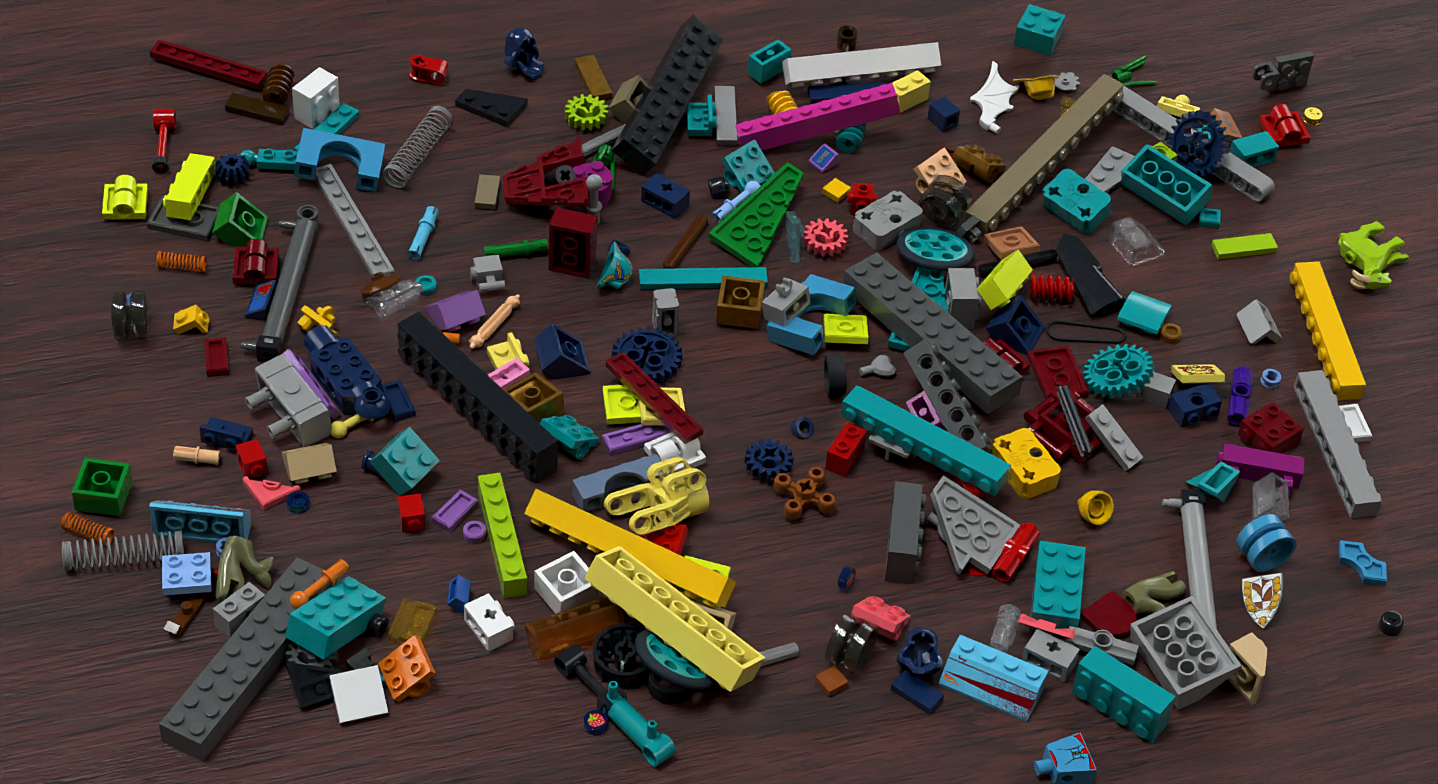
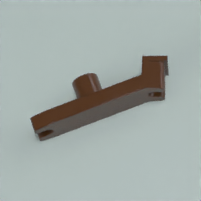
M193 593L187 601L182 602L179 612L171 622L167 621L163 630L179 637L203 606L205 596L197 599V593Z

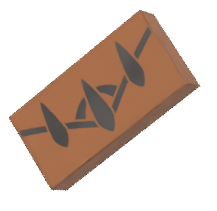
M1214 108L1211 115H1217L1216 120H1222L1220 127L1227 128L1223 133L1224 135H1229V137L1225 140L1232 142L1233 140L1243 138L1230 113Z

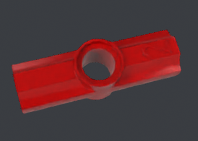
M1030 522L1023 523L1013 539H1008L1002 550L1001 557L992 569V574L997 581L1002 583L1010 582L1019 566H1024L1032 546L1040 535L1036 525Z

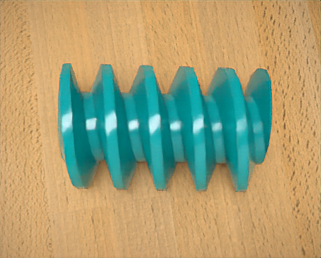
M867 123L839 130L835 142L836 147L846 154L853 153L861 147Z

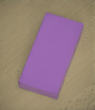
M460 489L432 516V523L450 533L478 506V499Z

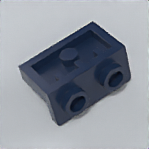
M214 417L209 419L207 425L201 424L199 428L201 442L231 451H236V445L249 442L254 434L252 427Z

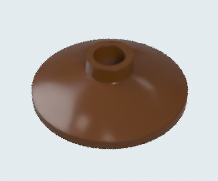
M383 272L375 273L371 276V281L360 290V293L365 296L384 291L400 282L401 276L395 274L383 275Z

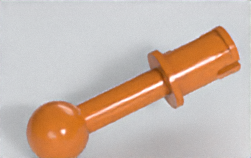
M340 559L326 571L322 570V577L306 590L296 591L291 595V606L294 609H298L309 602V599L326 585L334 586L340 577L350 571L349 565L343 559Z

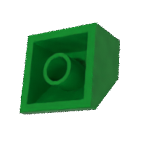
M236 192L220 203L212 233L228 245L246 247L247 242L252 239H263L268 216Z

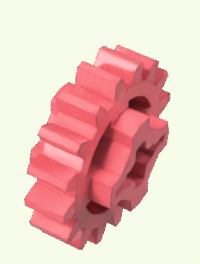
M819 218L817 223L810 221V226H805L803 245L808 246V251L814 250V255L822 253V257H825L826 254L833 257L834 252L841 254V249H846L848 231L843 229V224L836 225V220L829 222L828 218L825 221Z

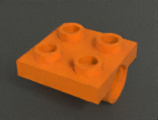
M416 635L412 636L378 663L391 695L397 702H401L407 696L419 697L427 693L431 686L429 679L436 675L422 641Z

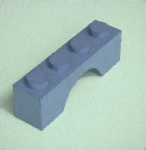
M657 454L587 476H581L573 480L572 495L579 508L583 511L591 512L604 508L605 497L612 490L620 487H633L651 483L647 477V471L651 465L661 461ZM658 471L659 473H658V475L655 476V477L658 479V478H659V474H661V473H663V472Z

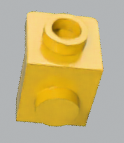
M193 305L174 314L173 330L179 335L197 327L203 334L207 333L209 316L197 305Z

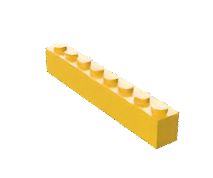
M1320 262L1295 263L1293 272L1290 273V282L1294 284L1296 298L1301 303V312L1305 314L1307 328L1312 333V342L1317 347L1318 359L1323 363V371L1330 381L1331 390L1336 395L1338 401L1362 399L1366 383Z

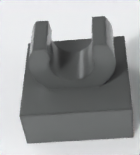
M973 215L958 228L955 234L961 237L965 236L968 242L972 244L981 234V231L975 227L980 220Z

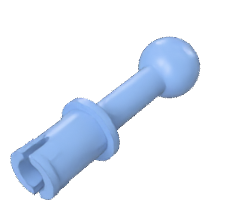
M756 181L748 182L745 186V191L732 201L725 200L720 208L712 212L713 219L720 223L760 187V184Z

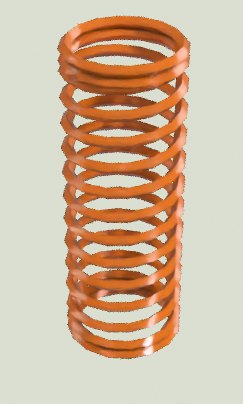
M159 251L156 259V265L159 268L168 267L169 269H183L184 271L187 269V271L194 270L201 273L205 272L207 264L206 256L200 257L199 255L197 258L195 255L193 259L191 254L189 260V254H187L185 262V254L182 256L180 253L178 256V253H175L174 257L172 252L170 258V252L167 254L166 251L164 254L162 251Z
M70 511L65 513L62 518V529L90 540L93 538L97 543H99L97 540L103 534L102 544L107 546L105 542L107 541L106 536L108 533L110 543L113 540L114 530L112 528H107V526L100 525L92 520L89 521V519L82 518V516L75 515V513ZM70 514L66 526H64L65 520L67 516Z

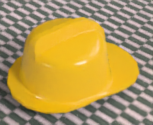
M1050 75L1034 79H1013V81L1024 82L1027 93L1031 98L1043 100L1054 96L1055 79H1058L1060 76Z

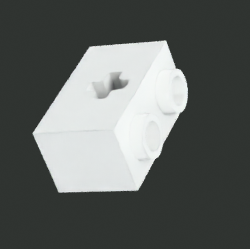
M489 593L464 605V620L488 652L513 640V629H515L513 620L509 616L506 617L500 603L497 600L494 601Z

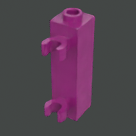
M1224 443L1222 452L1218 451L1216 465L1223 462L1240 471L1238 478L1280 485L1281 495L1290 496L1292 488L1299 489L1303 477L1304 458Z

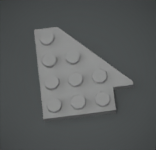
M942 476L930 495L956 573L960 574L967 562L988 574L1001 555L1009 538L1012 539L1020 524L947 477Z

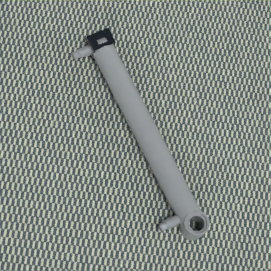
M1181 489L1179 499H1163L1162 506L1178 508L1179 516H1182L1190 596L1195 598L1217 630L1204 518V491Z

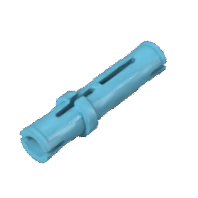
M433 206L426 208L423 218L418 223L417 233L407 252L409 258L414 252L412 260L420 259L427 239L435 228L434 223L439 215V210L436 209L433 214L435 209Z

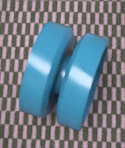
M1273 514L1260 516L1251 521L1242 529L1236 539L1237 547L1247 557V561L1257 572H1267L1281 566L1291 557L1297 546L1294 537L1285 529V525L1279 517Z

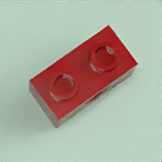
M847 422L827 451L825 469L846 477L865 449L867 430Z

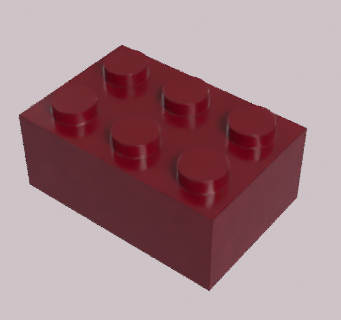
M556 207L549 224V271L590 279L596 264L598 216Z

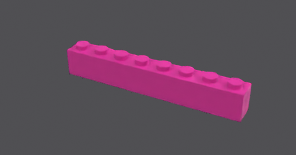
M893 83L755 120L745 121L735 126L740 147L755 139L762 151L900 114L897 93Z

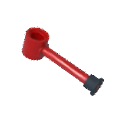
M154 109L153 127L154 130H159L157 157L152 164V169L156 173H166L169 169L166 158L168 130L176 129L175 109Z

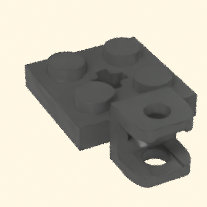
M1311 51L1275 57L1274 65L1271 61L1257 64L1254 67L1252 77L1254 80H1261L1259 88L1263 91L1270 90L1275 92L1307 85L1314 54Z

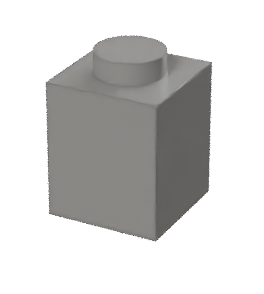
M1153 372L1154 376L1150 377L1151 382H1144L1145 388L1140 387V390L1143 391L1141 400L1166 409L1171 394H1173L1176 379Z

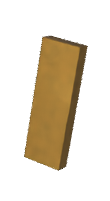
M589 55L575 58V65L592 98L598 96L599 101L612 98V91L595 56Z

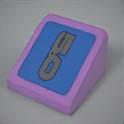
M823 144L808 162L823 173L837 165L838 153L827 144Z

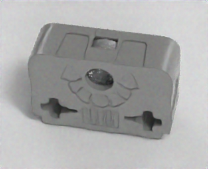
M892 191L855 213L853 232L871 248L881 251L896 243L898 237L906 230L920 228L923 210L901 191Z

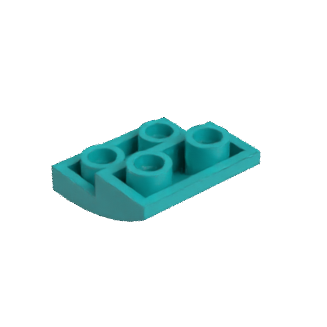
M1132 291L1125 301L1117 320L1126 326L1141 328L1145 333L1158 334L1164 320L1171 311L1172 305Z

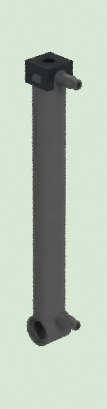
M304 205L298 208L297 221L285 220L278 222L279 227L294 231L263 333L259 335L257 343L241 342L240 345L241 349L256 351L257 361L267 362L282 354V343L313 238L315 232L319 229L318 210L315 206Z

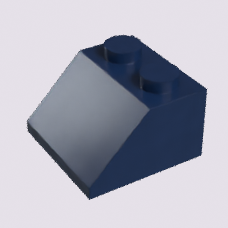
M1019 295L1009 299L1010 302L1004 307H998L986 330L995 341L1001 339L1013 350L1027 355V352L1031 351L1045 326L1023 297Z
M551 324L534 338L540 368L545 374L560 379L588 375L591 372L584 346L580 339L554 324Z

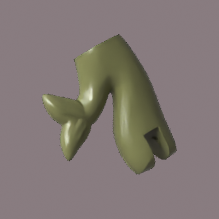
M229 536L220 557L216 599L223 601L228 594L229 588H231V596L245 585L240 563L250 574L255 576L258 582L270 590L272 582L268 571L273 566V557L271 556L258 562L254 556L253 542L239 536Z
M1171 571L1133 584L1122 593V598L1132 606L1136 614H1153L1166 608L1162 603L1154 599H1175L1184 594L1187 587L1182 580L1176 582L1178 575Z

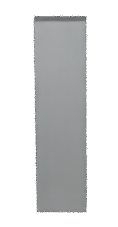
M715 86L717 145L737 146L735 87Z

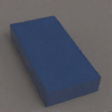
M401 380L382 385V391L391 401V409L389 411L394 422L416 416V410Z
M906 669L891 684V690L928 714L944 699L943 693Z

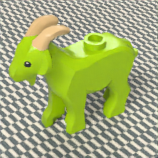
M1377 221L1362 225L1358 231L1341 233L1339 235L1338 245L1341 256L1344 257L1347 263L1363 270V275L1353 270V276L1357 280L1354 278L1350 280L1351 285L1359 290L1390 287L1391 279L1388 277L1390 274L1382 273V271L1396 262L1403 263L1409 259L1407 254L1393 252L1405 245V242L1397 236L1379 246L1371 239H1368L1384 232L1385 227Z

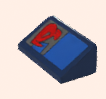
M276 280L255 286L245 318L267 320L277 287Z

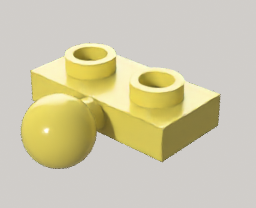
M1179 95L1175 100L1162 96L1157 104L1158 108L1169 115L1178 116L1180 119H1182V114L1200 110L1199 107L1190 105V99L1186 95Z

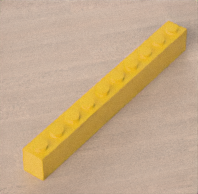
M535 489L524 513L532 517L530 522L541 527L545 523L550 526L549 531L560 536L564 532L569 535L568 540L579 545L582 541L588 543L586 548L598 554L600 550L606 552L621 546L677 589L678 586L684 588L683 594L696 599L697 595L703 597V603L713 608H716L717 604L726 607L737 583L735 580L538 489Z

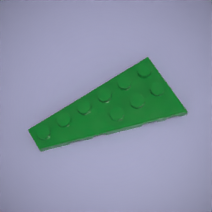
M787 162L709 232L708 238L750 267H759L803 179L804 172Z

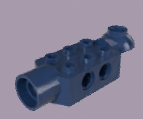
M325 325L317 326L310 330L305 336L304 346L310 352L311 372L343 414L357 413L366 419H377L386 415L391 409V401L382 391L381 378L350 338H337L333 331Z

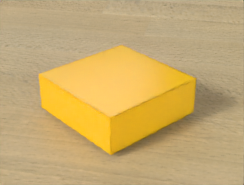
M836 178L822 188V194L837 203L848 195V191H851L850 186Z

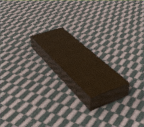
M232 93L225 104V111L282 125L290 113V107Z

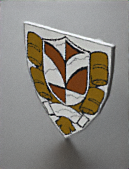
M1283 573L1242 579L1243 599L1247 611L1252 619L1263 629L1271 622L1279 608L1283 591Z

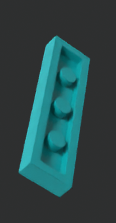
M342 103L314 130L340 135L360 117V112ZM300 143L294 147V151L299 150Z

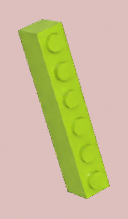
M501 473L478 476V496L503 598L527 596V576Z

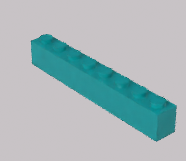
M858 385L842 402L841 416L848 421L884 438L886 441L892 442L905 451L913 453L942 470L959 477L963 481L980 488L984 492L996 496L1009 479L1011 464Z

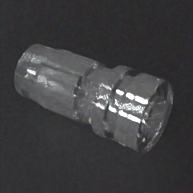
M1009 604L999 607L989 647L1007 653L1008 648L1012 646L1016 635L1014 630L1018 628V620L1020 614H1022L1017 607Z

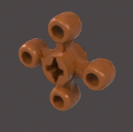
M811 468L807 478L800 479L796 483L786 473H780L775 477L774 490L778 494L790 493L794 497V499L788 500L784 506V515L788 520H798L801 517L802 509L810 508L813 504L817 505L819 511L823 514H830L835 510V496L831 493L821 495L816 491V488L821 487L825 482V471L822 468Z

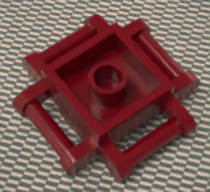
M1052 391L1048 398L1033 410L1029 409L1023 414L1025 421L1033 424L1028 429L1033 432L1038 441L1048 451L1054 454L1056 460L1062 461L1069 452L1074 455V458L1079 463L1084 462L1088 458L1080 456L1056 391ZM1074 392L1071 395L1086 434L1089 437L1095 431L1085 420V417L1095 409L1081 399L1082 396ZM1042 430L1043 432H1045V436H1043L1039 431ZM1098 435L1090 442L1093 451L1103 444Z

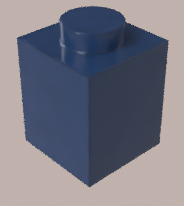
M943 97L929 104L927 119L944 132L958 125L960 109L949 99Z

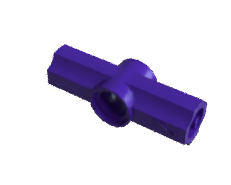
M1240 366L1233 371L1227 421L1234 426H1240L1241 420L1248 416L1253 374L1248 367Z

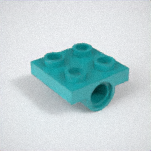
M755 139L721 159L726 167L724 170L726 181L732 187L737 186L741 193L745 191V186L748 182L756 181L761 184L775 174Z
M569 415L542 418L540 422L558 440V446L577 459L583 458L589 448L596 446L600 439L593 434V430L576 423V419Z

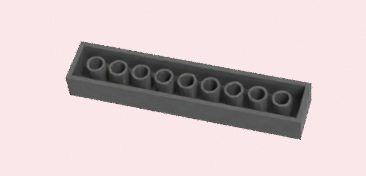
M877 252L845 270L843 284L855 287L856 300L908 346L912 348L924 339L930 344L935 343L941 353L938 356L941 362L945 361L951 370L948 373L951 380L955 378L961 387L960 391L985 413L989 414L1020 395L1023 376Z
M298 557L292 562L159 723L162 742L202 762L205 760L286 659L287 645L293 644L291 640L285 637L289 615L296 610L290 604V597L294 592L304 591L322 577L321 571L324 569ZM329 584L326 585L323 589H321L314 596H312L309 599V601L317 597L327 589L331 588L332 586H330Z

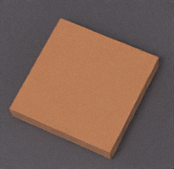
M1022 226L984 235L985 243L1001 260L1017 250L1022 255L1040 252V245Z

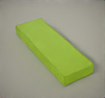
M1271 233L1212 240L1211 244L1218 260L1277 253L1278 249Z

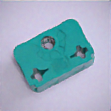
M1064 169L1044 187L1043 206L1080 232L1088 234L1110 215L1111 197L1088 180L1076 174L1073 170Z

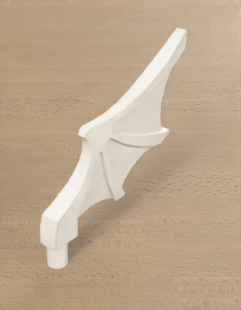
M992 61L987 82L970 98V101L978 104L982 110L979 125L986 131L990 130L995 134H999L1001 127L995 124V117L1002 112H1011L1014 107L1009 104V100L1013 94L1018 92L1020 85L1012 86L1006 83L999 76L998 64Z

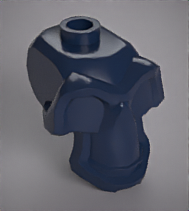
M523 27L511 30L506 36L504 63L511 68H520L532 80L540 78L543 73L544 64L537 60L539 50L536 47L533 33Z
M925 627L913 628L908 632L906 645L897 655V663L903 671L906 669L916 676H932L942 668L943 659L938 651V635L936 632Z

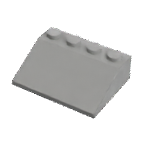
M1193 596L1130 624V640L1133 644L1139 645L1138 652L1163 689L1176 696L1174 705L1178 710L1199 701L1242 668L1240 662Z

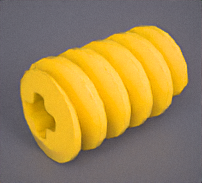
M777 91L767 96L766 103L772 114L798 108L788 91Z

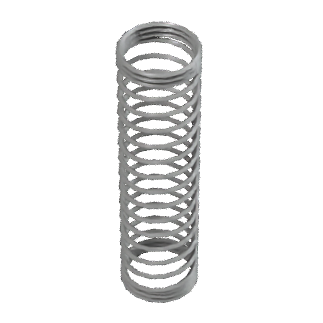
M441 106L432 107L391 162L385 167L383 176L388 184L396 188L405 187L409 179L412 178V175L415 174V171L418 170L437 143H439L440 139H442L443 135L453 124V116L446 108ZM438 110L445 113L450 120V124H448L443 116L432 113V111ZM432 114L442 117L446 121L447 125H444L440 120L434 118ZM389 169H392L393 173L398 178L405 180V182L403 183L395 180L391 176ZM393 169L400 172L404 178L397 175Z
M181 530L175 531L176 553H174L171 532H168V555H170V545L172 555L184 554ZM162 532L160 533L159 556L156 534L153 533L152 557L148 534H145V559L140 535H137V559L133 537L130 535V560L127 554L125 536H122V562L117 537H114V561L110 540L107 537V562L104 557L102 539L99 538V564L94 539H91V564L86 540L84 539L83 564L79 542L76 540V567L73 560L71 541H63L62 558L64 570L71 571L72 566L74 570H77L78 557L83 570L86 566V558L90 569L93 567L94 558L96 566L100 568L101 556L104 566L107 567L109 555L113 566L116 565L117 555L122 566L124 564V553L127 563L130 565L132 562V551L135 563H139L141 552L142 561L145 564L147 562V547L150 561L153 563L155 560L156 548L158 561L161 562L163 549L165 556H167L164 535Z

